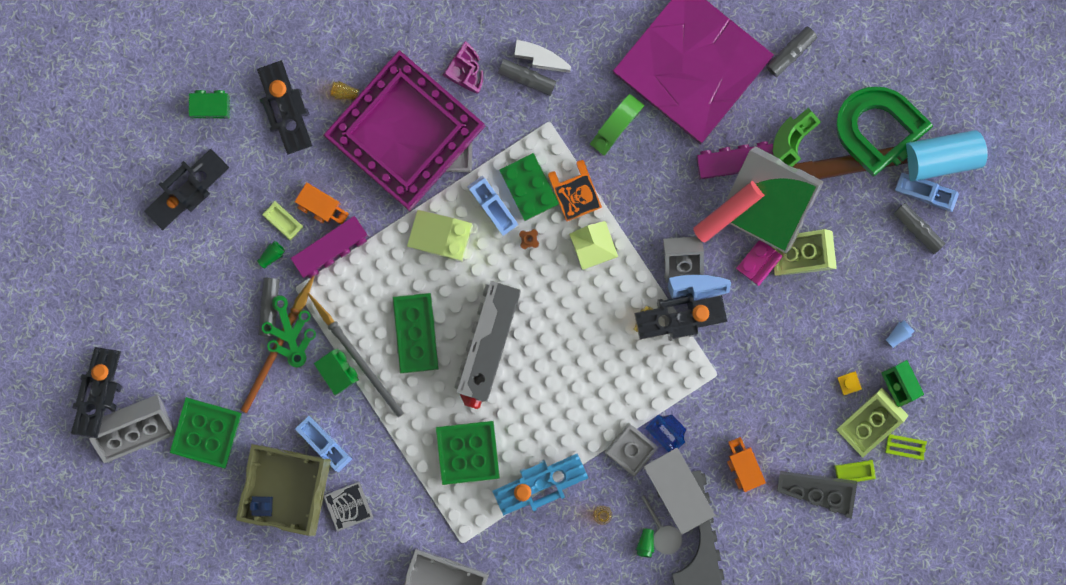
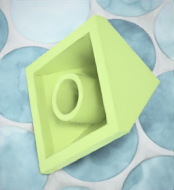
M605 221L588 225L569 234L582 270L618 257Z

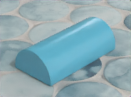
M976 130L906 143L910 181L983 168L987 162L986 142L982 134Z

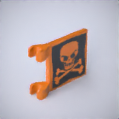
M584 160L576 163L581 175L559 183L555 171L548 174L566 222L602 208Z

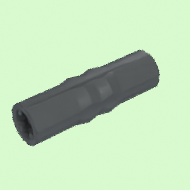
M806 26L766 65L768 71L773 76L778 77L818 38L816 33Z
M507 59L502 61L498 71L500 75L551 96L557 82Z
M903 203L893 213L933 254H936L946 244L906 203Z
M263 278L258 335L275 336L271 333H264L261 326L266 321L271 322L274 327L276 325L277 310L272 306V299L279 293L280 279ZM266 324L264 326L265 331H269L271 329V325Z

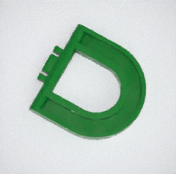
M867 87L851 94L840 107L836 121V131L840 143L873 177L891 162L896 166L901 164V161L903 162L908 157L906 143L917 141L933 128L932 123L903 95L885 87ZM881 109L888 112L910 134L883 156L859 131L858 118L867 110Z

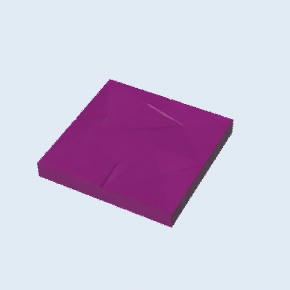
M671 0L613 70V74L699 144H702L773 58L774 54L707 0Z
M399 50L323 136L410 212L486 126Z

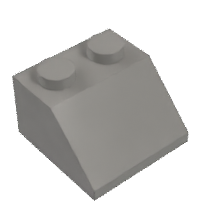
M698 237L663 239L666 283H668L671 277L704 275L703 242Z

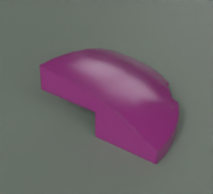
M466 41L452 58L443 76L459 86L478 94L483 83V70L480 71V81L478 84L477 72L479 65L475 58L477 61H480V58L473 47Z

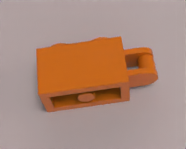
M307 182L295 200L299 210L306 214L310 211L315 214L313 218L321 223H324V221L329 223L332 219L339 224H343L349 213L339 208L341 204L339 201ZM338 210L341 213L338 218H335L334 214Z
M741 437L729 441L728 444L732 455L728 456L729 461H727L731 472L735 471L737 478L734 480L737 488L747 492L766 484L751 447L745 448ZM740 445L742 450L736 453L734 448Z

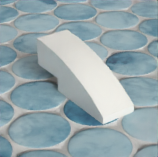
M516 41L515 58L533 60V68L570 73L571 66L553 52L530 42Z

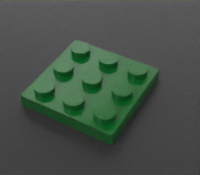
M186 397L170 453L226 469L242 413Z
M494 421L436 427L442 485L500 479Z

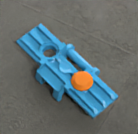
M578 453L550 466H547L545 460H542L538 465L520 470L522 478L493 490L503 516L529 504L534 512L538 507L556 499L565 498L563 489L588 479ZM561 471L564 474L563 481L555 482L553 480L554 472ZM556 485L558 491L533 501L532 494Z

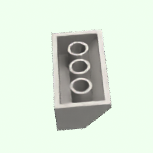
M157 394L105 415L98 438H88L102 461L107 463L174 436L175 431L166 408Z

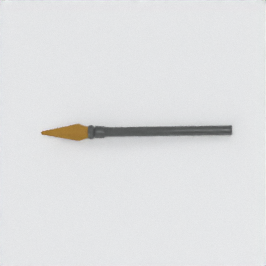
M309 293L308 296L323 321L328 325V329L332 330L333 335L339 339L398 418L404 414L402 409L344 335L342 329L338 326V322L334 321L331 315Z

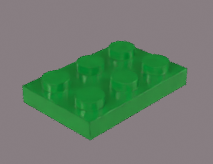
M534 153L499 170L524 221L559 205Z

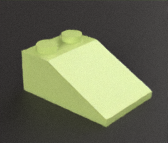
M417 210L407 247L463 262L473 225L472 223Z
M822 229L799 233L792 248L787 253L772 247L783 256L774 267L775 276L837 269L833 233L830 230Z
M881 388L836 430L863 458L899 427L909 415L901 407H898L893 398Z

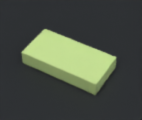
M276 201L262 214L290 241L303 228Z

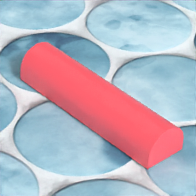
M751 181L693 228L694 233L702 242L706 243L765 195L754 181Z

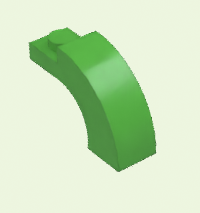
M629 94L604 123L590 145L605 156L645 105Z
M809 107L794 120L790 116L780 127L774 139V156L791 167L801 160L798 155V146L801 140L821 123Z

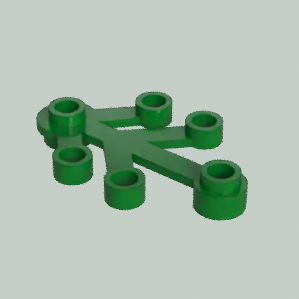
M277 295L272 299V306L279 312L284 331L274 327L268 321L262 324L261 329L266 334L271 333L288 342L290 350L280 346L276 340L268 341L267 348L271 352L276 351L286 356L291 366L301 367L307 359L305 350L310 341L316 337L314 329L307 328L304 331L303 340L297 346L296 338L305 322L309 321L310 313L307 310H301L298 314L299 318L292 329L286 311L288 301L283 295ZM279 300L284 302L282 307L277 306ZM307 313L308 317L306 319H302L301 314ZM266 324L271 325L269 331L264 330ZM308 331H313L312 337L306 336ZM273 342L277 345L275 349L269 347ZM295 355H300L299 361H294Z

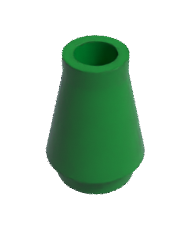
M277 241L269 243L261 257L257 260L258 264L265 269L283 257L285 249Z
M643 528L635 549L637 556L652 558L654 553V530Z

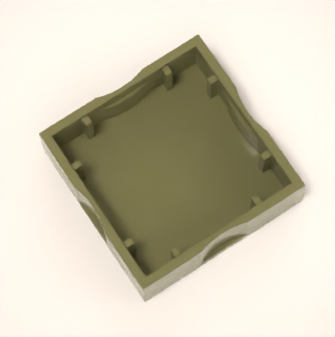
M251 444L246 468V482L241 493L236 521L260 526H272L283 531L306 536H316L331 459ZM252 496L273 497L272 516H251L250 502H252Z

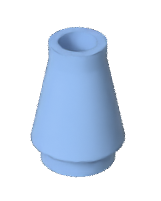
M903 320L896 325L885 340L894 348L899 343L910 338L914 330Z

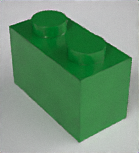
M195 90L194 93H189V117L192 119H230V96L223 90H214L213 93H206L205 90Z
M339 348L329 352L314 363L334 395L343 392L359 381L357 372L353 367H350L346 361V355Z
M908 360L881 372L898 407L924 395Z

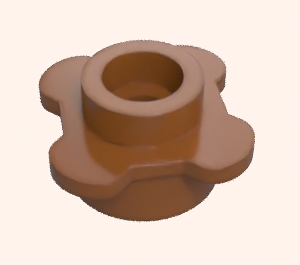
M532 229L528 232L522 230L519 233L522 240L520 245L522 249H527L528 247L537 248L539 246L537 230Z

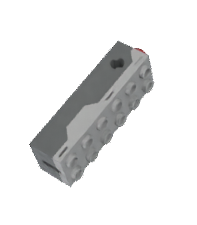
M490 281V285H485L483 296L486 298L484 303L480 302L477 314L480 315L479 321H474L471 331L474 333L473 340L468 341L466 351L469 352L468 357L462 360L460 370H463L461 378L457 377L454 387L458 389L457 393L460 394L465 406L479 409L482 402H488L520 297V289ZM480 374L484 375V383L480 382L477 385L474 381L475 377H479Z

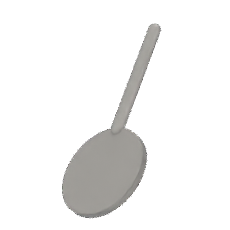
M643 495L642 499L659 528L654 534L655 548L660 553L667 555L677 552L682 544L681 533L673 526H662L648 500Z

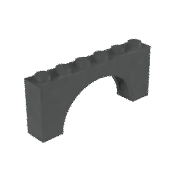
M701 470L691 471L710 504L709 493H705L704 485H707L705 473L701 474ZM713 518L698 525L699 545L697 552L685 568L672 573L674 585H722L721 581L725 580L723 569H719L718 561H721L719 549H715L714 542H717L716 531H712L711 523H714Z

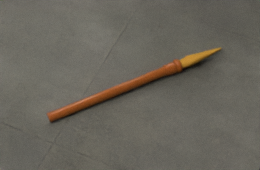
M315 276L311 277L296 297L293 308L290 309L288 317L291 327L296 322L299 312L306 305ZM277 338L276 341L282 346L284 340ZM270 351L240 409L241 411L248 413L278 352Z

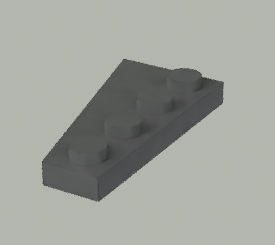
M780 471L778 492L799 500L804 499L815 506L820 505L828 508L831 512H838L852 519L857 481Z

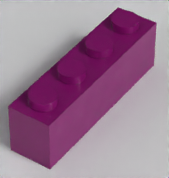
M767 141L756 143L757 146L755 147L774 156L773 144H768ZM749 144L738 146V149L735 150L725 147L720 148L719 152L711 153V150L701 151L700 155L696 156L699 180L739 174L749 151L754 147H749Z
M353 216L293 256L291 260L303 278L308 277L311 279V277L319 274L318 270L323 266L328 268L335 263L334 259L338 256L343 258L351 252L350 248L353 246L360 247L366 243L367 240L365 238L368 237V234L358 219Z

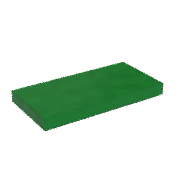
M431 293L393 297L400 374L439 370Z

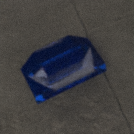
M672 414L668 416L657 415L645 427L667 452L675 448L679 449L685 443L686 428Z

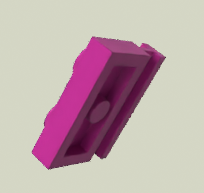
M759 240L736 269L759 286L783 256L771 246Z

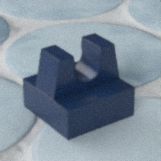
M252 496V502H250L251 516H272L273 497Z

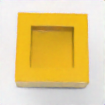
M856 371L837 377L843 396L862 390Z

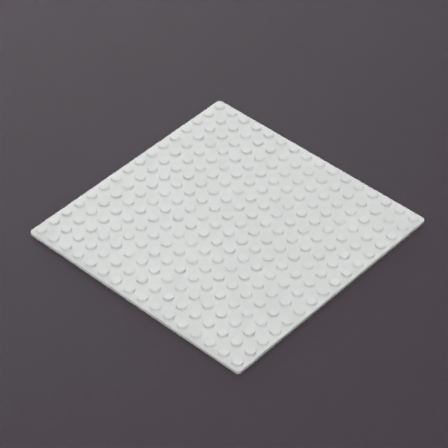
M550 122L543 124L369 238L366 243L354 248L345 257H340L333 265L322 269L314 277L309 293L331 315L333 320L338 322V326H340L344 335L404 412L399 418L396 416L339 339L333 335L332 330L328 329V325L323 321L309 296L306 302V307L333 348H339L346 355V361L350 367H353L357 372L359 379L356 382L461 543L467 542L506 516H503L493 490L522 478L520 470L538 465L542 460H545L547 466H550L577 453L582 464H585L606 450L628 423L638 429L717 376L716 370L694 337L684 336L669 341L668 336L670 334L639 339L634 313L657 309V300H668V298L598 193L597 196L602 208L566 222L560 204L524 221L499 171L500 169L534 153L555 197L556 194L548 177L550 172H556L559 183L581 175L576 165L577 161ZM481 176L485 177L518 223V226L504 236L467 188L468 185ZM417 210L472 223L473 227L463 262L407 247ZM605 221L618 257L582 270L569 234L588 225ZM532 229L537 230L539 246L537 248L528 247L527 249H522L520 246L522 240L519 233L522 230L526 232ZM309 278L296 287L298 294L308 283ZM490 281L520 289L521 293L488 402H482L481 407L475 409L464 405L460 394L457 393L458 389L454 387L457 377L461 378L463 370H460L462 360L468 357L469 352L466 351L468 341L473 340L474 333L471 332L474 321H479L480 315L477 314L480 302L484 303L486 298L483 296L485 285H490ZM431 293L439 370L400 374L393 297ZM673 306L667 307L669 314L676 313ZM660 316L658 322L664 327V318ZM480 374L479 377H475L474 381L479 385L480 382L484 383L485 377ZM494 421L500 479L442 485L436 427ZM556 471L553 474L555 482L564 477L561 471ZM541 490V491H539V492H537V493H535V494H532L531 497H532V498L535 497L536 495H538L539 493H541V492L544 491V490Z

